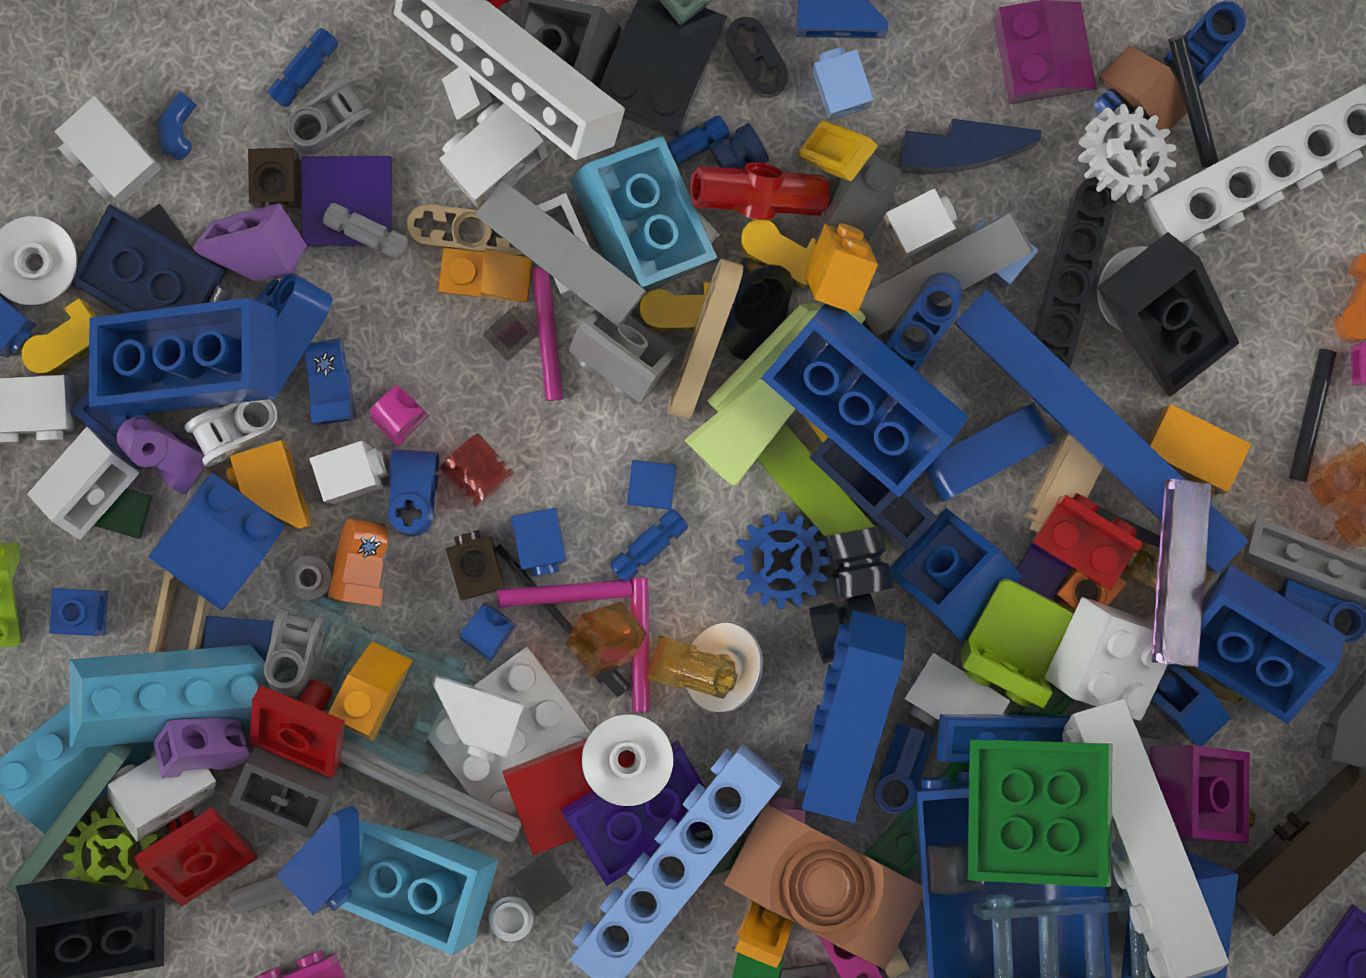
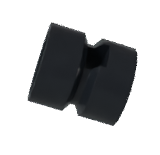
M882 526L824 536L828 561L837 566V569L831 574L835 599L893 588L889 563L881 561L880 558L886 551Z
M870 593L846 598L842 607H838L835 603L830 602L809 608L811 624L823 665L833 662L835 654L834 644L840 624L849 625L853 610L878 617Z

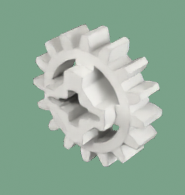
M1121 104L1114 112L1109 107L1104 109L1085 127L1087 132L1078 142L1079 145L1086 148L1078 157L1079 162L1089 163L1091 167L1084 174L1085 178L1096 176L1099 180L1096 190L1101 192L1106 187L1112 189L1111 199L1114 201L1124 193H1126L1129 203H1134L1141 196L1145 199L1150 198L1170 180L1167 174L1176 167V163L1168 158L1176 151V146L1166 144L1164 141L1170 134V130L1162 129L1159 131L1155 127L1159 117L1154 115L1149 120L1143 118V107L1140 106L1131 114H1129L1126 104ZM1111 130V135L1107 138L1108 142L1103 143L1106 132ZM1147 164H1151L1149 174L1144 177L1143 173L1148 169Z

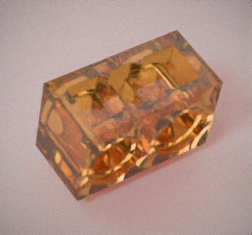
M1363 442L1349 445L1309 472V476L1313 480L1309 488L1316 500L1323 507L1330 505L1339 520L1334 522L1341 537L1348 544L1355 542L1357 547H1366V526L1360 520L1361 508L1366 504V446ZM1340 466L1348 469L1352 475V484L1346 491L1341 490L1334 480L1335 472Z

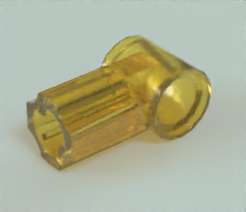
M659 635L646 678L680 689L687 687L724 699L734 689L738 674L735 670V662L727 660V658L696 650L697 646Z

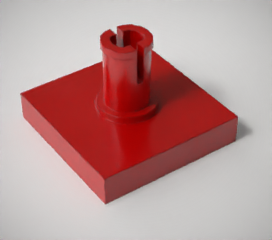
M310 680L301 698L297 701L260 685L252 698L250 744L333 779L341 763L345 720L324 712L332 697V689L321 681Z
M213 807L196 818L191 809L179 816V822L176 819L167 824L171 831L169 835L134 856L140 871L181 906H184L258 859L250 842Z

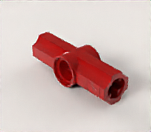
M760 162L747 163L744 169L698 166L697 170L692 173L690 182L691 202L695 207L737 210L746 217L759 220L772 219L776 213L821 216L822 212L827 210L830 199L829 181L824 175L783 172L780 168Z

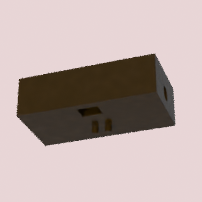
M1349 764L1345 766L1297 813L1289 812L1285 816L1288 821L1283 826L1280 824L1275 825L1272 829L1275 833L1234 871L1238 874L1235 905L1254 926L1274 937L1366 851L1365 768Z

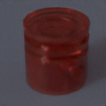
M479 433L462 444L440 466V470L460 492L466 491L464 496L468 500L474 499L472 505L475 508L486 502L515 474L512 469H505L507 463L504 460L498 461L500 457L498 453Z

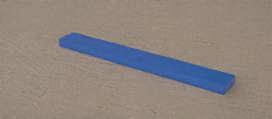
M987 289L954 322L976 346L1214 574H1218L1249 542L1243 534Z

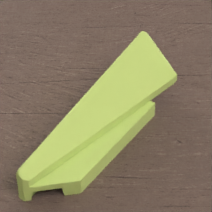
M814 303L800 304L707 400L718 413L684 440L710 468L731 486L739 483L796 410L760 378L819 311L821 307ZM860 310L857 314L848 312L861 324L866 320V316Z

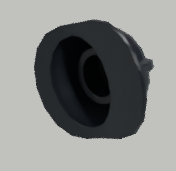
M748 257L741 260L743 273L724 328L725 344L729 352L740 360H747L787 318L793 288V279L787 269L781 265L769 264L765 266Z

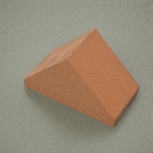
M1128 46L1098 77L1109 89L1115 90L1124 100V103L1133 111L1138 106L1143 107V118L1149 120L1154 115L1158 116L1159 119L1155 127L1159 131L1162 129L1171 130L1187 114L1180 84L1170 67L1131 46Z

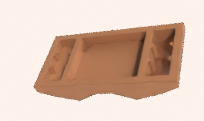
M766 804L761 810L723 883L770 911L799 924L838 947L885 970L923 898L921 884L769 804Z

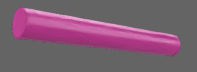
M541 267L532 268L546 401L563 400L550 274Z
M631 578L632 712H650L648 578Z
M615 580L497 590L496 599L498 608L626 598L631 597L632 586L630 580L627 582Z

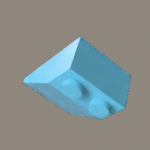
M360 820L361 875L349 887L353 894L340 908L451 955L474 943L499 860L459 843Z

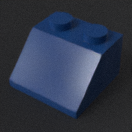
M212 472L192 494L148 557L222 611L266 556L285 525Z
M947 508L938 516V519L890 567L891 578L961 642L971 633L999 581L1008 578L1018 583L1023 577L1000 549Z

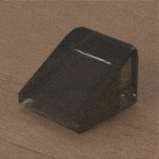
M513 306L484 332L485 338L506 361L512 359L539 334L538 329L518 306Z
M968 843L926 847L928 891L930 893L954 895L984 889V881L968 880Z

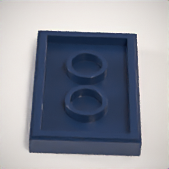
M109 204L77 263L76 274L71 284L124 314L209 303L217 284H221L227 270L198 255L195 251L140 221L119 207Z

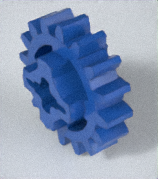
M780 512L777 523H772L767 514L763 515V528L757 529L749 524L746 528L752 536L750 540H737L736 544L745 549L744 555L733 557L734 563L744 565V571L736 575V579H748L751 584L745 593L749 596L757 590L761 592L760 604L763 606L769 602L771 597L776 598L778 609H784L787 598H791L797 607L801 606V593L806 592L808 595L815 597L817 592L812 586L815 580L819 582L827 581V577L819 572L820 566L831 564L828 558L820 557L819 551L825 548V541L815 542L813 536L819 529L816 525L807 530L802 528L804 517L801 515L794 520L793 524L787 522L785 512ZM785 530L797 535L790 542H775L768 533ZM755 545L763 553V568L756 575L754 574L751 561ZM797 545L798 548L792 553L793 556L789 560L793 566L792 569L787 572L781 568L776 572L773 571L767 577L766 573L771 569V565L774 562V558L771 555L772 551L776 549L782 553ZM807 547H809L812 557L811 569L808 575L801 568V553ZM777 578L788 579L796 588L787 591H776L766 586Z

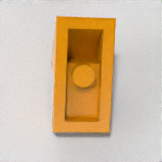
M443 247L438 292L528 303L532 260L528 257L485 248V252Z
M751 900L737 933L739 938L734 951L777 968L782 959L793 921Z

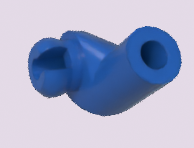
M180 91L157 122L159 147L165 155L170 154L175 160H183L192 149L191 142L183 137L182 125L197 106L195 102Z

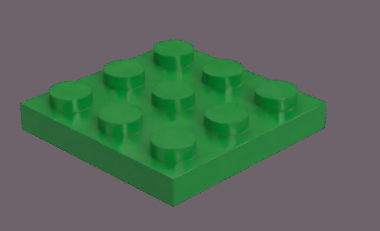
M970 739L968 880L1110 887L1113 743Z

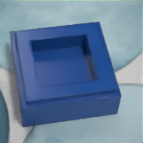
M632 460L627 505L671 510L677 465Z

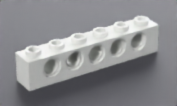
M1366 84L1148 199L1142 205L1159 237L1161 238L1169 232L1189 249H1192L1207 240L1203 232L1218 225L1223 232L1246 219L1242 213L1244 210L1257 204L1259 209L1263 211L1285 199L1282 190L1296 183L1298 188L1302 190L1324 178L1321 172L1323 168L1336 163L1340 170L1364 157L1360 149L1366 146ZM1348 116H1357L1363 121L1365 131L1362 136L1355 135L1349 130L1347 125ZM1309 136H1316L1323 140L1326 146L1324 156H1316L1309 150ZM1270 157H1278L1285 162L1287 166L1285 177H1277L1272 174L1268 166ZM1237 177L1245 181L1248 187L1246 198H1238L1231 193L1229 189L1231 178ZM1192 198H1200L1207 203L1209 207L1207 219H1198L1191 213L1190 201Z

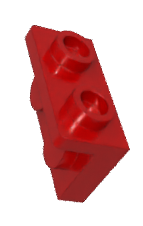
M1075 493L1073 498L1067 495L1060 496L1031 543L1106 590L1111 591L1133 554L1139 552L1144 544L1135 538L1138 531L1119 518L1114 517L1109 522L1096 514L1099 506L1078 493Z

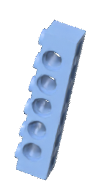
M741 744L734 754L728 749L723 752L710 769L716 776L707 788H704L700 783L694 788L682 804L688 809L682 819L677 823L670 818L655 837V840L661 845L653 855L649 857L644 852L626 873L633 879L622 892L619 888L615 887L599 907L605 912L599 922L593 925L588 920L572 940V943L578 948L570 958V961L591 978H625L780 788L785 777L744 744ZM722 787L734 788L740 794L741 803L737 806L723 804L719 799L718 790ZM694 822L706 823L713 832V838L707 841L696 839L691 833L690 825ZM673 856L680 859L684 865L685 872L680 875L670 874L663 866V858ZM639 891L651 893L656 899L657 907L653 909L641 907L636 901L635 893ZM613 925L623 927L628 933L629 941L625 943L614 941L609 936L608 927Z

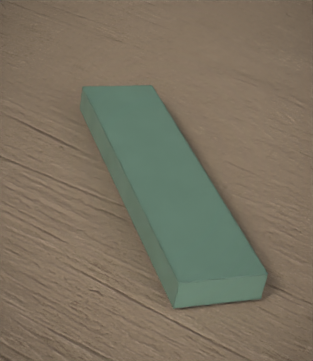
M118 744L110 748L7 883V890L16 895V886L30 884L124 763L134 748L132 745Z

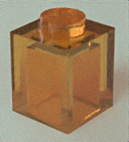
M619 601L580 615L566 645L592 677L632 662L647 633L623 602Z

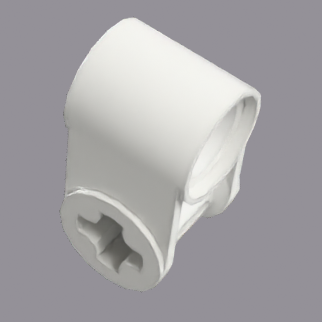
M270 399L233 403L221 408L211 409L187 422L184 428L187 433H193L204 454L202 461L205 467H209L230 458V455H234L262 441L277 420V410ZM243 414L254 415L259 420L261 427L249 425L245 421Z

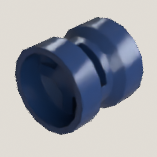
M749 123L736 129L733 137L727 140L720 138L709 145L719 167L744 169L747 163H767L770 161L761 140Z

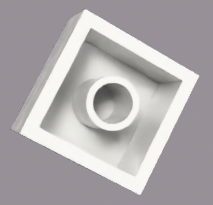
M496 102L485 109L477 118L479 125L467 135L460 132L451 138L442 148L445 154L439 158L447 174L478 210L502 179L510 186H513L548 156L544 140L525 119L505 103L500 106Z
M1082 597L1044 678L1072 699L1096 707L1125 698L1132 718L1141 721L1179 639L1150 620Z

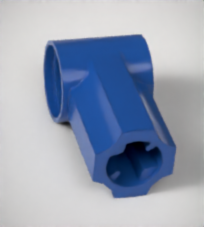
M1285 579L1278 591V594L1335 628L1334 619L1336 614L1342 609L1347 611L1351 616L1352 623L1349 631L1344 634L1346 635L1345 642L1357 641L1366 633V612L1363 607L1356 603L1342 601L1289 579Z
M900 723L897 724L881 773L873 789L874 802L879 809L886 813L899 814L906 812L912 807L916 798V789L935 738L934 735ZM892 780L902 783L906 790L904 802L896 807L886 804L882 796L885 784Z

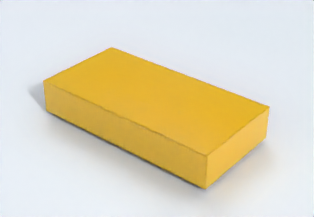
M821 120L797 155L813 167L852 182L878 145L866 135L829 121Z

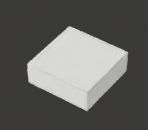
M460 67L442 78L456 120L471 117L492 103L489 91Z

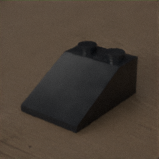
M637 0L610 58L599 89L625 108L623 118L670 137H679L727 16L704 7L680 26L660 0Z
M1169 232L1097 287L1112 317L1169 397L1173 396L1239 344L1238 338L1200 257Z
M64 878L16 886L17 950L24 978H101L164 966L165 897L163 892Z

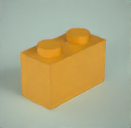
M839 223L838 228L824 224L805 270V276L815 300L854 314L858 313L878 266L867 239L863 238L864 233L861 230L843 223Z
M1172 404L1163 407L1146 441L1180 475L1190 479L1189 484L1194 489L1207 497H1212L1214 492L1219 494L1229 492L1252 445Z

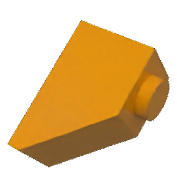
M279 440L230 455L233 467L227 468V476L233 488L266 512L298 529L306 530L313 527L287 442Z
M372 640L348 673L328 714L345 720L344 729L373 742L413 663V659Z

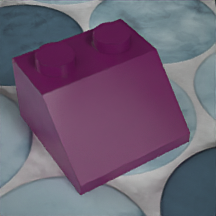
M1039 0L998 8L993 20L1009 105L1097 89L1081 2Z
M1198 745L1150 746V764L1181 841L1249 843L1250 752Z

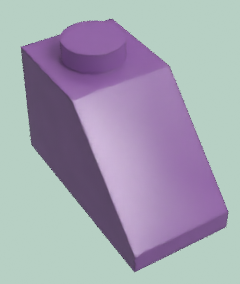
M280 203L214 220L193 246L198 255L254 281L273 276L275 279H280L291 273L297 267L296 261L307 247Z

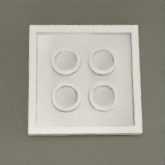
M528 646L474 685V687L520 701L524 705L506 757L495 754L494 760L488 761L468 754L469 745L461 742L445 708L419 726L471 797L517 819L519 817L502 771L586 739L591 733L590 729Z

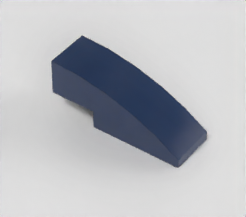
M960 119L951 120L947 136L906 130L902 137L898 168L902 170L901 173L937 174L985 167L1034 147L1041 139L1042 130Z
M829 437L809 457L906 550L938 519L908 489L900 497L894 494Z

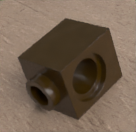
M294 148L248 149L249 203L254 208H263L280 203L287 215L288 208L300 207L299 154ZM272 173H282L285 176L284 187L277 193H266L264 190L265 179Z
M480 530L454 537L456 545L446 548L460 600H467L505 589L506 584L492 536L481 537ZM472 551H480L487 559V568L478 577H471L465 572L463 567L464 558Z

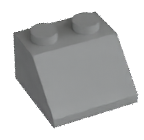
M594 310L582 321L568 349L577 356L581 366L591 372L600 373L613 383L614 389L620 395L627 399H635L640 404L653 391L681 351L631 313L621 326L617 327L597 310Z

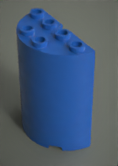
M969 769L957 771L958 779L949 780L948 777L921 779L922 786L916 789L928 978H1112L1106 887L968 880Z

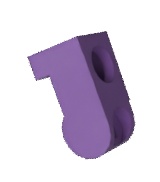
M142 417L130 418L118 430L117 443L119 447L136 465L159 468L157 473L172 489L185 495L188 493L204 467L202 461L204 454L194 441Z
M218 717L169 720L153 742L162 778L179 777L183 771L208 768L215 770L231 769L247 761L250 756L242 724L237 719H219Z

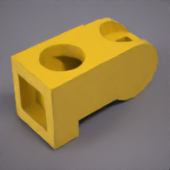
M755 219L749 222L741 235V249L744 254L765 266L769 264L781 265L790 272L793 283L805 290L808 284L805 270L816 246V240L812 238L808 247L804 248L781 235L776 225L769 220Z
M704 282V295H673L663 289L651 290L643 297L640 304V314L643 323L654 331L659 332L693 331L711 282Z
M78 298L66 306L64 309L71 319L47 335H35L24 343L22 360L30 371L43 376H53L61 373L89 354V318L97 316L86 301Z

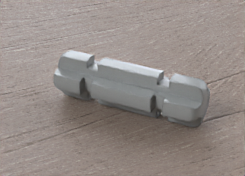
M331 203L323 217V223L327 227L337 232L343 230L346 236L375 250L381 248L384 254L396 260H400L405 254L409 244L406 236L393 230L389 233L387 232V227L355 212L351 215L347 208L336 203Z

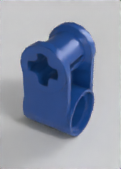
M1222 1L1216 3L1206 12L1193 29H1189L1185 34L1199 86L1221 62L1222 56L1245 29V13L1234 2ZM1223 15L1227 17L1232 23V33L1221 35L1216 32L1212 25L1213 16ZM1171 51L1163 59L1167 64L1174 63Z
M392 450L389 469L390 497L388 516L392 526L405 535L420 536L427 532L432 525L435 492L437 491L439 475L434 474L435 471L439 472V452ZM414 503V508L422 512L421 518L413 519L412 526H409L408 522L402 519L400 515L401 511H409L410 504Z

